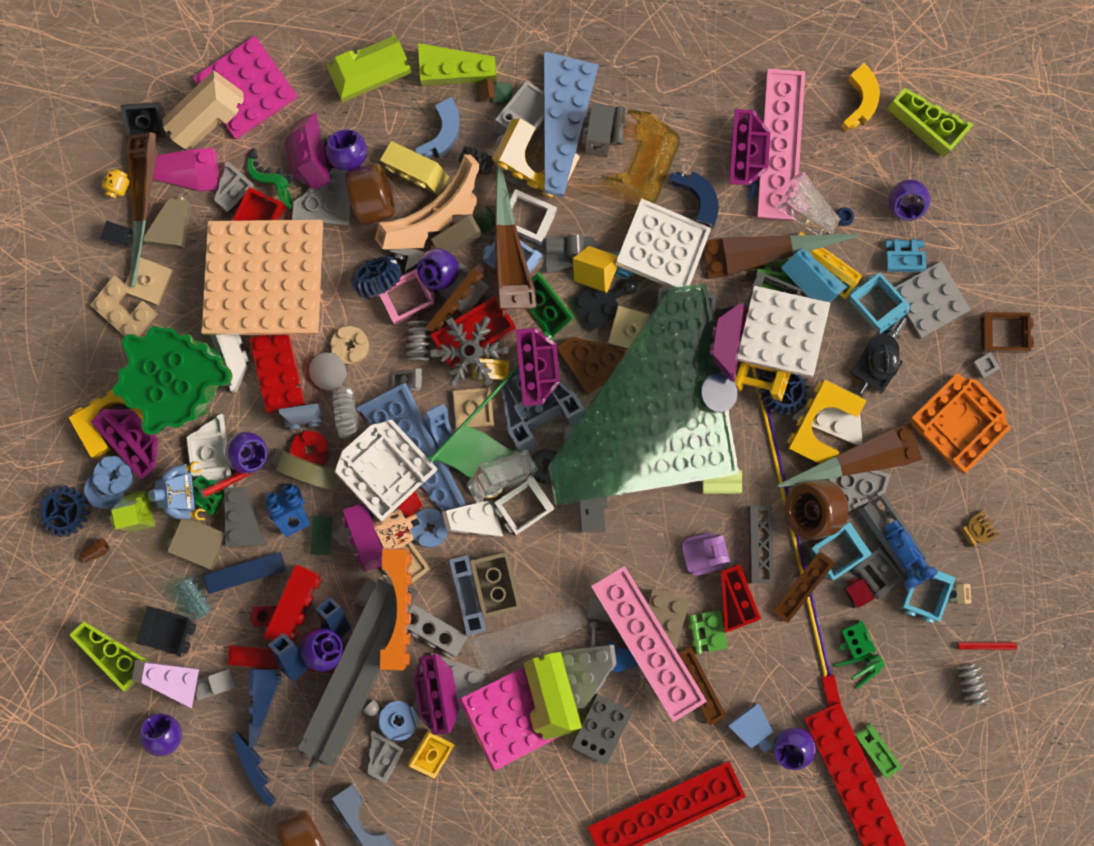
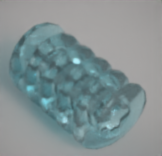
M192 576L176 587L178 588L176 594H183L180 600H188L185 603V607L192 606L189 613H196L193 619L199 620L215 608L210 609L213 602H205L208 595L201 596L204 589H196L200 583H192L195 576Z

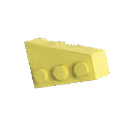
M393 141L390 142L380 159L385 165L384 169L392 174L396 172L401 178L407 181L410 180L439 196L449 179L448 174L437 162Z

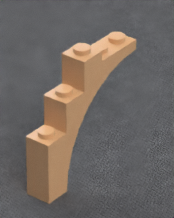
M464 155L460 168L452 182L432 203L408 217L395 221L380 222L375 240L381 248H424L428 232L445 231L448 229L452 222V215L473 214L477 198L472 193V190L474 189L476 174L479 171V163L472 155Z

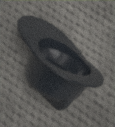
M879 334L869 344V369L877 379L887 380L895 376L899 370V345L891 335Z

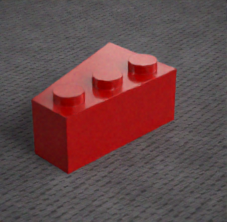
M741 564L721 571L725 633L761 620V613Z

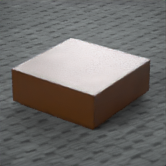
M487 78L477 84L479 102H486L495 97L493 79Z

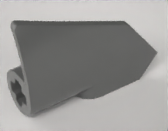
M567 235L566 237H546V272L552 273L572 267L573 258L588 246L597 249L599 247L598 243L592 236Z

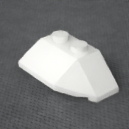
M210 335L215 350L223 353L225 358L223 360L224 365L232 371L233 378L230 384H228L230 391L233 393L237 392L247 372V362L250 361L246 350L243 351L240 344H243L241 335Z

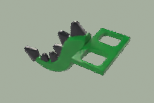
M252 148L246 155L248 158L247 169L250 176L258 183L275 185L276 190H278L279 199L292 211V196L287 188L290 187L294 176H283V169L281 168L275 173L272 172L271 168H267L263 173V166L256 168L259 163L254 160L258 158L257 150Z

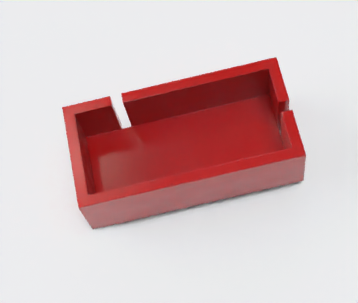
M248 187L232 221L281 220L286 206L283 202L270 196L266 197L265 194Z
M497 296L454 320L457 326L462 323V333L466 331L465 338L471 340L473 338L471 331L475 332V322L480 325L484 316L490 318L491 320L486 329H490V332L482 336L486 339L479 341V345L483 348L487 343H489L490 347L495 342H500L516 332L517 329L508 313L506 314V310H498ZM446 326L431 334V337L439 350H441V344L449 349L450 345H452L456 349L460 343L459 341H453L456 337L447 333L448 329ZM468 349L466 354L468 356L473 355V350ZM455 356L452 360H450V357L446 359L451 370L456 368L454 364L460 363L458 356Z
M260 335L250 338L266 413L271 415L279 413V409L307 405L304 391L299 387L302 386L291 335H271V337Z
M295 565L265 632V638L273 641L284 633L293 643L296 642L299 635L297 628L303 625L307 615L304 613L313 604L315 597L312 595L321 586L323 579L320 577L322 574L302 565Z

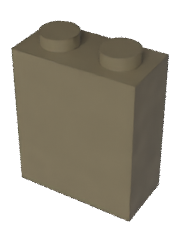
M178 519L175 525L176 533L168 541L167 547L169 549L167 552L214 570L225 544V532L193 519Z

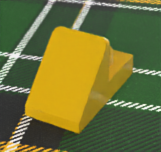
M480 358V362L487 363L484 367L492 370L491 373H488L492 380H504L509 375V361ZM472 364V378L477 379V370L473 372L474 365Z

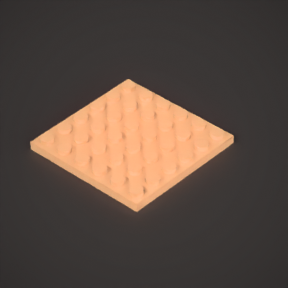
M208 221L202 334L317 335L319 331L323 221Z

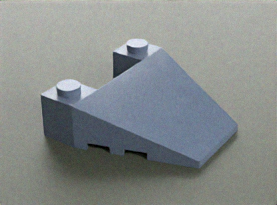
M520 369L501 388L508 432L521 456L538 447L530 431L563 413L571 427L588 419L586 411L576 394L568 390L561 382L541 405L523 406Z

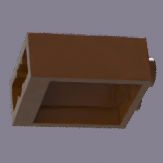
M984 312L981 314V353H1027L1031 351V348L1034 346V338L1031 337L1034 321L1031 318V313ZM992 320H1021V347H993Z

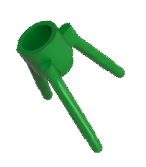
M869 653L857 659L836 663L834 667L867 660L865 662L866 668L851 677L854 680L868 671L870 672L867 677L856 685V689H859L872 677L880 673L881 669L885 667V663L878 653L875 655Z

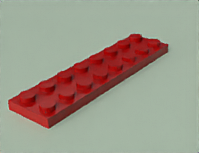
M840 702L805 717L806 725L862 845L906 846Z
M728 760L588 826V829L596 846H642L746 796Z

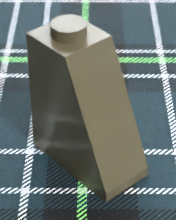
M176 196L175 199L169 198L143 238L146 244L185 249L191 204L186 201V198Z
M472 214L432 238L433 245H431V248H441L454 253L481 239L480 229Z

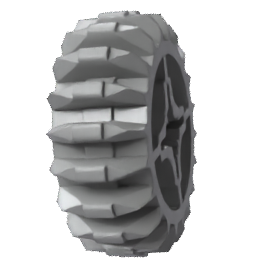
M350 387L335 389L332 398L339 437L341 439H353L359 434L353 390Z

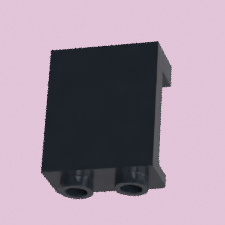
M147 606L136 644L146 645L179 657H184V654H188L191 646L189 639L195 633L197 624L194 623L196 619L154 606Z

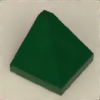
M493 81L495 93L493 103H509L512 99V84Z

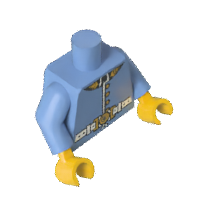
M192 461L188 466L183 464L170 467L161 476V479L155 481V489L150 490L148 493L149 500L152 502L156 501L158 508L164 509L166 514L175 519H191V517H195L196 520H204L205 518H198L197 516L198 511L205 512L204 509H198L195 512L191 511L195 507L192 475L188 473V471L194 473L201 472L202 469L193 470V465L200 462Z

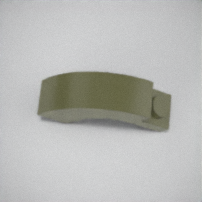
M276 448L270 464L276 471L329 490H334L338 479L334 469L304 460L279 448Z

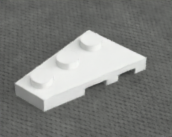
M493 499L442 512L447 531L466 534L474 533L481 536L489 535L497 538L503 537L499 519L494 510Z

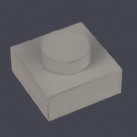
M991 352L973 362L982 379L1000 369Z

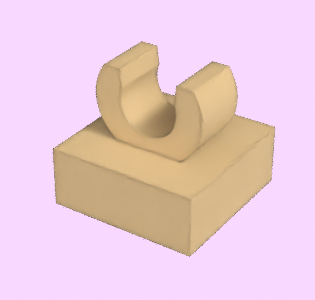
M959 584L956 587H952L951 591H956L957 597L950 598L951 602H958V604L971 603L970 584Z

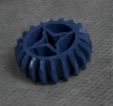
M380 256L377 259L374 258L365 264H361L362 266L356 268L350 279L352 288L359 297L372 298L374 296L378 297L382 293L385 294L386 291L395 287L396 283L400 281L402 274L399 264L393 257Z
M767 370L765 371L766 375L761 376V379L767 382H772L776 378L775 372ZM790 373L789 377L794 382L787 383L786 387H791L784 392L782 398L786 404L774 400L770 390L767 389L758 391L759 394H764L760 400L767 401L764 407L771 405L770 412H774L777 409L778 415H781L783 412L785 415H789L790 411L794 414L797 412V409L803 408L802 404L807 403L805 397H808L810 393L805 390L809 389L810 386L805 385L804 382L808 381V378L802 379V375ZM797 387V396L793 401V389Z
M64 485L63 488L56 486V492L50 488V495L43 494L45 501L39 500V503L43 504L42 508L37 507V511H42V514L37 515V518H43L40 525H46L44 530L47 532L51 530V535L55 536L58 532V537H63L64 533L67 537H70L71 531L77 534V527L80 529L84 528L81 522H88L84 515H90V512L85 511V508L90 507V505L83 504L87 498L81 497L82 492H76L75 487L69 489L68 485ZM68 495L74 502L65 504L59 497ZM53 502L54 511L50 514V506ZM62 508L67 509L64 511L65 515L60 514L62 512ZM75 509H77V515L74 520L72 517V513ZM62 518L68 526L59 527L53 521Z

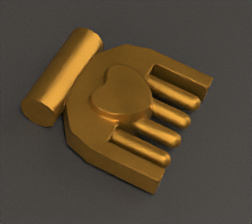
M985 510L973 516L968 521V527L964 526L960 529L971 548L976 546L977 542L986 543L1000 535L999 532H996L992 536L987 537L996 531L994 528L987 532L988 529L993 527V524L986 527V524L990 523V519L982 524L980 523L988 517L987 515L976 520L986 513Z

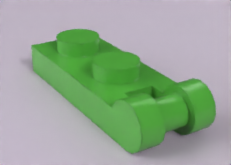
M870 722L865 725L864 729L854 733L885 779L902 768ZM870 734L873 739L867 742L865 737Z

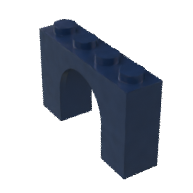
M327 598L315 608L321 621L320 628H326L335 632L342 642L352 635L353 631L342 607L333 598ZM284 633L268 644L280 670L291 682L309 669L301 658L300 647L296 648L295 644ZM323 644L324 650L328 652L327 646Z

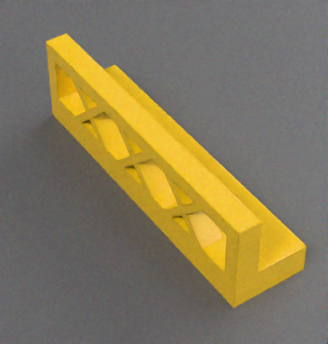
M823 247L808 251L815 260L834 276L838 277L841 282H845L850 286L846 292L843 291L840 294L841 297L846 299L863 275Z

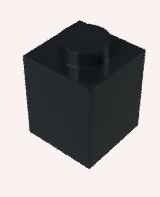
M106 221L100 239L106 243L126 249L127 245H130L132 242L133 234L128 227Z

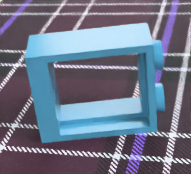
M878 273L876 276L874 274L871 275L863 286H857L851 291L850 302L875 331L881 334L909 312L910 305L881 273ZM878 285L897 305L879 321L859 301Z
M850 522L846 523L838 533L825 537L809 548L811 551L809 555L813 560L819 553L817 549L842 532L845 533L859 556L834 573L830 569L825 578H829L831 581L837 579L872 555Z
M915 565V567H914L915 570L917 571L918 574H920V571H919L917 565ZM940 571L932 577L934 580L945 583L934 614L908 605L914 588L905 592L900 608L905 609L904 613L914 617L916 614L923 616L922 620L929 623L941 620L956 578Z

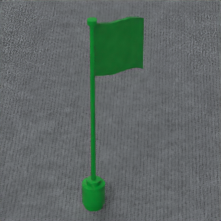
M544 330L542 331L544 335H546L548 338L554 341V339L548 332ZM519 364L433 455L428 457L432 463L435 460L453 466L472 480L488 485L514 458L518 451L504 447L487 434L471 428L467 424L519 370Z

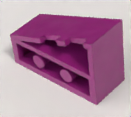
M361 503L344 509V516L341 519L344 528L348 527L350 534L347 536L350 545L355 546L356 552H354L357 564H361L363 572L381 567L382 547L367 507Z

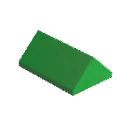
M538 272L532 278L535 288L536 308L528 310L543 330L548 332L553 338L574 322V316Z

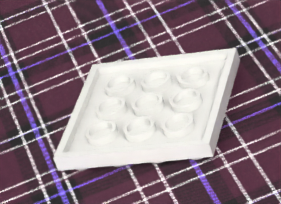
M641 198L615 265L674 290L687 293L711 228Z
M754 286L738 352V361L813 378L830 303Z

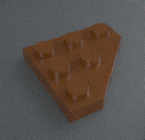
M571 337L557 346V350L587 396L636 365L626 348L606 345L576 337Z

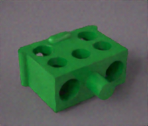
M200 475L192 483L193 495L196 496L194 504L204 509L209 515H212L220 508L219 505L224 497V491L219 490L203 498L201 491L214 485L215 481L213 479L208 480Z
M858 620V623L841 630L846 642L839 644L842 651L849 648L854 659L870 652H876L862 620ZM849 630L853 631L851 636L847 634ZM853 639H857L855 645L852 644ZM857 648H861L860 653H856Z

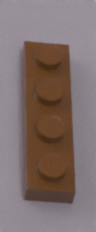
M819 551L773 612L789 623L836 562Z
M689 647L679 652L678 655L707 701L699 707L709 726L726 718L727 716L692 648Z

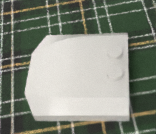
M388 420L371 425L345 448L340 455L334 473L370 512L382 522L438 469L393 420Z

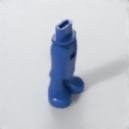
M895 520L884 527L888 534L886 538H889V546L907 575V580L904 582L906 590H910L938 574L935 567L929 566L926 563L923 554L919 552L904 526L901 527L898 521ZM916 563L920 571V575L917 573L912 564Z

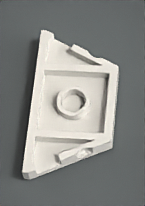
M803 407L792 419L797 421L800 415L804 416L807 409ZM828 407L815 415L812 422L813 428L856 446L863 444L860 414L857 418L841 409Z
M219 414L217 418L187 436L190 463L192 461L200 462L193 465V470L202 469L199 473L191 471V475L196 477L202 475L208 480L213 479L215 483L232 476L231 467L225 456L227 436L224 415Z

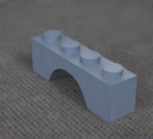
M469 555L450 559L449 562L460 601L466 634L469 636L485 632L487 630Z
M354 783L332 798L334 809L337 813H342L344 824L348 829L352 828L356 834L354 839L359 846H395L386 832L372 833L361 824L359 809L364 798Z

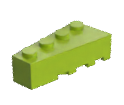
M418 43L420 81L422 86L479 83L487 78L497 81L494 56Z
M904 88L892 101L887 110L944 158L974 124L959 119V116L942 110V107L927 102V99Z
M147 490L124 495L111 510L110 521L116 530L136 532L156 527Z
M86 622L81 623L69 635L124 692H127L136 683V681L132 680L135 660L148 661Z

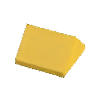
M588 246L573 258L574 281L607 293L618 267L615 265L618 256Z
M429 729L409 761L408 766L435 778L455 745L438 734L433 735Z

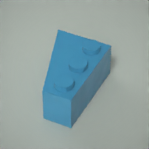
M804 249L796 252L781 267L811 299L831 303L847 288L843 282Z

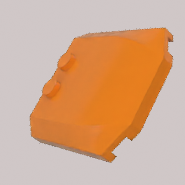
M957 373L910 418L913 427L955 470L964 475L1011 427L1010 424H1007L1004 408L977 380L960 376L961 374Z

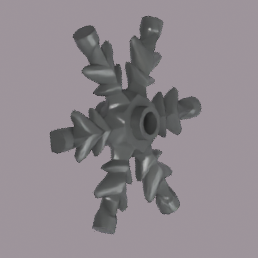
M484 316L480 325L475 322V332L471 331L473 336L471 340L465 338L466 331L462 333V323L457 326L453 318L446 321L451 328L447 333L456 337L453 341H459L460 345L456 349L450 345L449 349L441 344V350H431V357L442 356L441 362L449 357L450 360L455 356L460 358V363L454 364L457 368L449 372L450 375H453L448 383L449 385L456 387L459 378L464 381V371L468 372L466 365L469 363L474 365L473 372L477 370V380H480L482 377L487 386L493 383V380L488 375L492 370L484 367L487 363L480 362V356L485 355L489 359V355L499 359L498 354H508V346L498 347L499 342H495L490 347L489 343H487L484 348L479 345L480 340L486 339L482 336L490 332V329H486L491 320L490 318ZM472 349L473 355L468 356L466 351Z

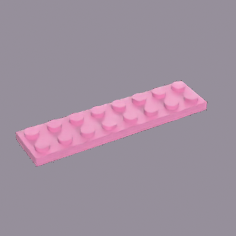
M767 69L763 123L770 130L771 136L768 170L759 179L757 218L796 220L805 71Z
M626 567L620 568L592 585L593 591L671 720L674 722L707 702Z

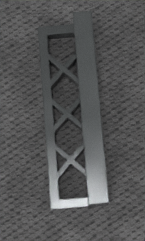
M884 493L868 502L859 510L903 574L905 571L901 568L898 558L889 546V538H886L888 534L884 527L890 524L889 518L897 520L901 527L904 526L919 552L923 554L924 560L928 558ZM878 501L883 503L885 511L878 507L876 504Z
M749 506L750 584L774 583L772 506ZM758 510H767L768 519L763 524L758 520ZM761 528L768 532V538L763 543L759 540V530ZM762 547L768 551V558L764 562L759 559V550ZM768 560H769V567L765 565V563H766ZM763 566L769 571V579L760 580L759 570Z

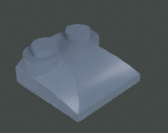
M318 404L279 409V413L284 419V425L286 428L289 427V431L301 429L300 426L308 425V428L319 427V423L323 422L322 407Z

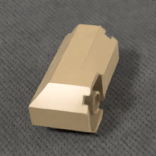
M213 70L163 118V128L166 132L170 130L172 133L170 138L184 149L194 148L218 124H221V122L227 124L237 114L239 109L236 106L238 103L242 104L244 100L243 91Z

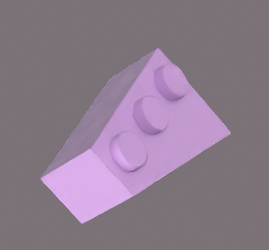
M135 660L132 680L183 706L192 708L199 669Z

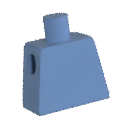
M758 703L752 705L727 724L750 748L758 744L764 753L773 746L767 738L773 731Z

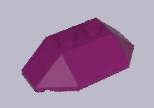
M734 110L729 184L749 186L768 170L771 132L754 110Z
M312 113L297 123L285 141V149L290 174L294 176V179L313 189H318L330 183L317 114Z
M738 304L718 319L717 326L713 327L715 342L711 343L710 355H713L714 363L731 382H735L744 319V304Z
M535 327L516 329L523 406L541 405L560 383L557 346L554 341Z
M103 409L91 421L141 480L155 468L158 438L156 435H148L143 431L142 419L134 410Z
M438 654L421 656L413 675L419 717L433 735L450 733L459 712L453 671Z

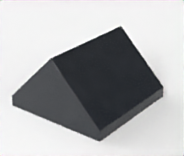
M159 102L124 104L120 106L127 138L130 135L148 132L156 134V137H166V131L163 128L165 112Z

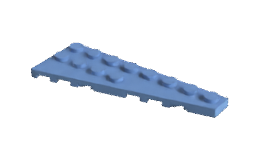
M549 52L544 53L545 193L563 198L599 65Z

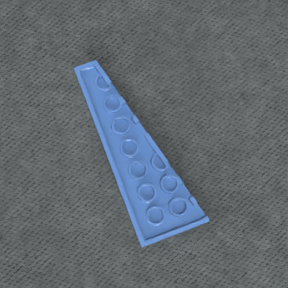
M406 383L357 407L358 411H361L366 417L370 426L393 420L427 458L438 450ZM435 460L432 464L438 470L420 487L425 489L430 495L429 498L432 502L434 501L443 512L467 506L447 465Z

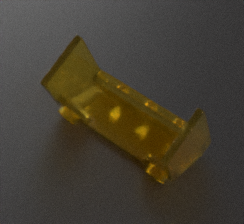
M628 109L627 113L637 120L634 132L636 138L640 140V144L627 174L620 172L615 178L602 175L600 179L619 192L639 200L642 198L654 203L660 195L680 145V136L653 113Z

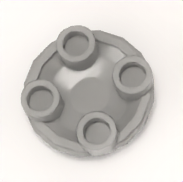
M333 352L318 354L309 365L311 380L317 387L324 390L338 388L347 377L344 362Z

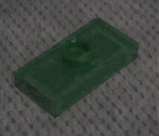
M313 516L311 555H331L333 517Z

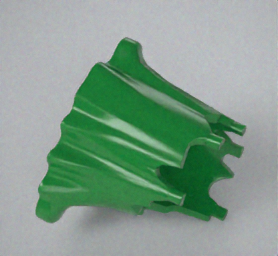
M153 326L144 337L128 334L123 338L122 347L127 354L128 364L126 367L119 369V380L113 386L112 391L116 396L123 398L127 407L141 410L143 414L142 429L146 434L157 435L167 426L180 428L189 421H195L198 417L209 414V409L206 407L214 400L215 390L219 386L230 384L233 374L223 363L225 359L223 353L210 348L209 343L195 340L189 334L180 335L172 328Z

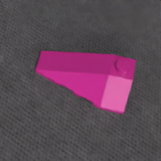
M204 148L157 155L153 180L191 188L200 192L218 190L217 152L214 148Z

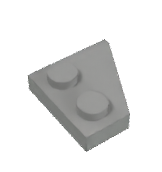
M227 161L214 200L230 214L242 201L248 187L254 188L255 186Z
M372 730L368 774L386 783L405 749L395 742L388 740L377 731Z

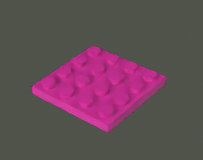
M253 36L193 77L198 85L214 70L243 91L244 100L242 104H237L236 107L239 109L237 114L225 124L236 140L298 98L256 36Z
M525 667L459 699L492 771L556 739L545 740L542 738L544 735L533 730L530 713L534 710L535 706Z

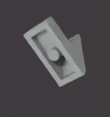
M410 248L390 249V253L394 255L395 259L405 261V258L408 259L405 268L406 274L417 268L421 256L426 253Z
M414 368L391 371V390L406 383L410 391H420L422 369Z
M228 669L197 680L195 693L198 701L236 688L231 670Z

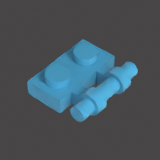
M917 239L885 241V248H893V251H887L886 253L887 272L926 271L925 251H918V248H924V241H917ZM900 248H910V251H901Z

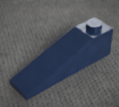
M250 669L249 696H253V700H251L249 706L250 716H253V720L249 722V748L256 746L276 696L278 685L282 684V673H279V669Z

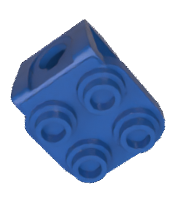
M288 483L279 493L271 492L265 496V508L268 517L274 521L286 537L310 526L308 516L303 508L305 501L298 486ZM290 517L299 520L291 525L288 523Z

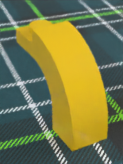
M865 63L855 70L847 80L857 90L860 97V105L841 125L845 132L850 128L854 130L861 122L865 125L878 106L880 96L879 85L874 73Z

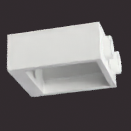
M515 189L513 194H509L512 209L517 198L547 210L537 234L516 226L519 236L542 245L557 212V207Z
M534 477L496 501L497 507L494 508L500 518L504 516L507 523L505 526L511 534L514 532L516 535L555 510ZM530 486L545 510L517 528L502 504Z

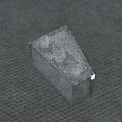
M805 172L793 177L777 208L816 235L833 234L840 221L839 216Z
M528 450L522 452L515 451L505 458L500 456L493 462L488 463L486 461L481 463L467 483V486L475 501L479 504L483 502L485 496L491 493L493 496L498 495L499 489L507 486L512 488L529 480L538 468Z

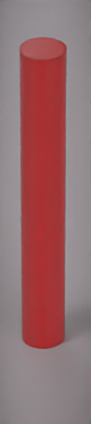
M238 472L202 490L201 495L205 498L253 473L243 474Z
M957 642V649L1016 650L1017 643Z

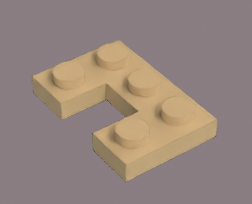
M113 276L90 306L124 336L128 334L140 336L158 313L142 301L130 314L119 304L130 288L118 277Z

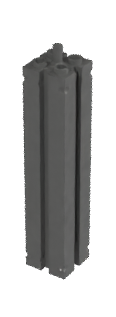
M385 574L378 578L375 588L299 744L298 750L301 751V754L312 758L308 767L313 770L316 769L318 763L324 766H334L338 761L381 672L380 650L383 647H387L394 632L397 618L395 588L391 578ZM408 586V593H411V605H408L409 613L419 591Z

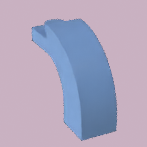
M452 97L435 105L442 121V129L435 139L416 148V153L429 159L434 156V152H437L439 158H441L455 145L460 132V118Z
M444 404L432 407L424 415L426 425L438 449L453 434L448 421V411Z

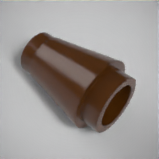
M96 538L79 555L81 560L87 563L106 555L110 547L104 538Z

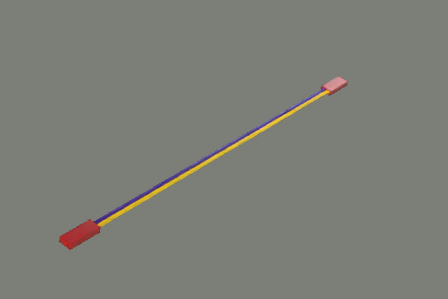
M745 310L741 335H743L748 311ZM752 367L754 378L762 380L760 369ZM758 393L759 400H760L761 397L764 396V394H759V393ZM760 400L780 484L786 481L771 413L769 406L764 407L767 401ZM788 486L780 487L784 505L789 493ZM789 527L801 576L806 569L799 536ZM812 593L806 602L823 670V677L821 678L829 707L837 702L841 704L835 675L830 670Z

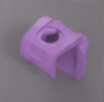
M706 533L689 537L683 542L682 550L686 566L693 575L718 571L724 565L731 564L723 533L717 535Z

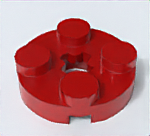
M304 431L298 434L292 441L290 453L304 460L323 465L329 457V446L326 438L320 433ZM311 445H313V450L315 451V453H309L307 455V450L305 449L306 446L310 447Z

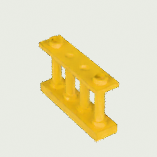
M741 362L738 373L736 372L734 383L738 391L742 392L743 386L746 384L770 390L774 400L782 401L790 373ZM754 367L775 372V381L767 382L747 377L749 368Z

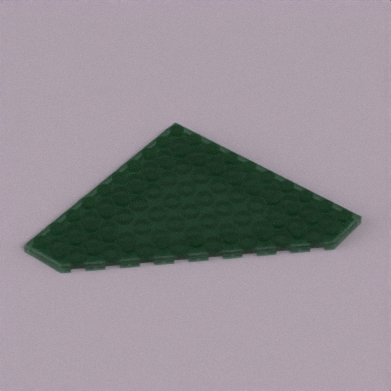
M706 283L675 287L666 291L548 465L555 505L739 474L728 410L721 413L712 412L701 403L699 397V388L708 376L722 374L721 370L714 363L713 355H710L711 343L715 342V338H713L714 325Z

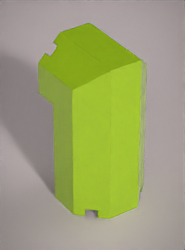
M396 35L364 49L357 50L358 54H354L353 51L345 52L334 57L332 65L329 62L326 64L342 103L412 73Z
M561 652L547 654L542 658L536 657L524 662L535 706L534 710L530 713L533 730L544 735L542 738L545 740H549L581 729L580 717Z

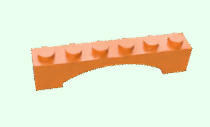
M409 548L382 549V570L388 572L395 588L397 618L394 632L387 647H383L380 650V670H405L406 665L410 664V653H407V645H410L411 636L410 633H407V625L411 624V613H408V605H411V593H408V585L412 583V574L408 573L409 565H412V553H409Z

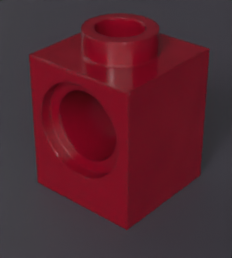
M855 577L846 582L848 586L844 587V590L854 608H860L875 599L864 579L858 580Z
M277 606L252 607V612H250L252 626L258 628L268 627ZM264 612H267L268 618L265 622H263L261 618L262 614Z

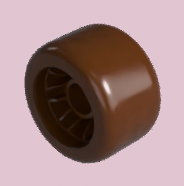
M371 163L346 173L345 182L349 200L361 224L370 225L394 216L395 202L386 173L380 164Z
M826 479L802 482L794 486L786 497L784 513L789 527L795 534L804 539L816 540L838 533L847 521L849 507L844 492L837 484Z
M306 810L294 813L278 822L274 827L275 834L281 844L280 846H326Z

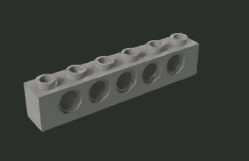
M367 578L356 597L360 600L358 604L363 607L366 606L375 588L376 581ZM413 604L409 613L415 614L417 621L413 625H407L408 633L416 638H419V636L425 638V643L433 648L437 645L443 649L442 653L450 658L453 655L457 657L469 636ZM426 623H430L434 627L431 634H426L423 631V626ZM442 633L450 635V642L448 644L441 643L440 635Z

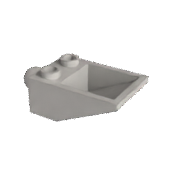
M527 80L494 121L492 131L499 135L496 140L497 147L511 119H522L535 128L528 144L544 123V92Z

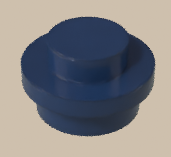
M842 207L835 213V221L840 226H849L854 220L853 211L847 207Z

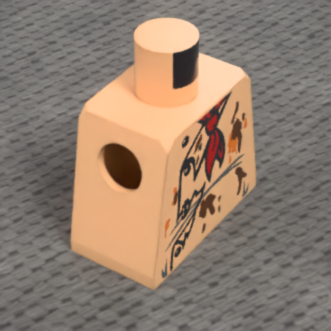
M399 509L393 511L382 522L375 516L371 518L384 548L403 547L414 539L410 529L420 525L416 514L404 518L402 511Z

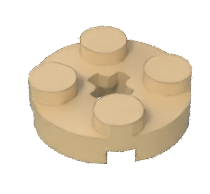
M354 326L341 327L332 337L331 351L336 353L344 364L353 365L365 359L369 352V341L361 329ZM351 340L353 341L355 348H351L350 351H348L347 346H345V343H349V341Z

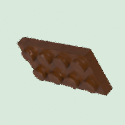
M478 264L471 270L426 326L427 329L433 332L435 329L440 330L446 324L448 314L451 316L461 305L458 303L460 299L462 301L466 299L472 292L470 287L478 284L484 277L482 273L485 270L484 267Z

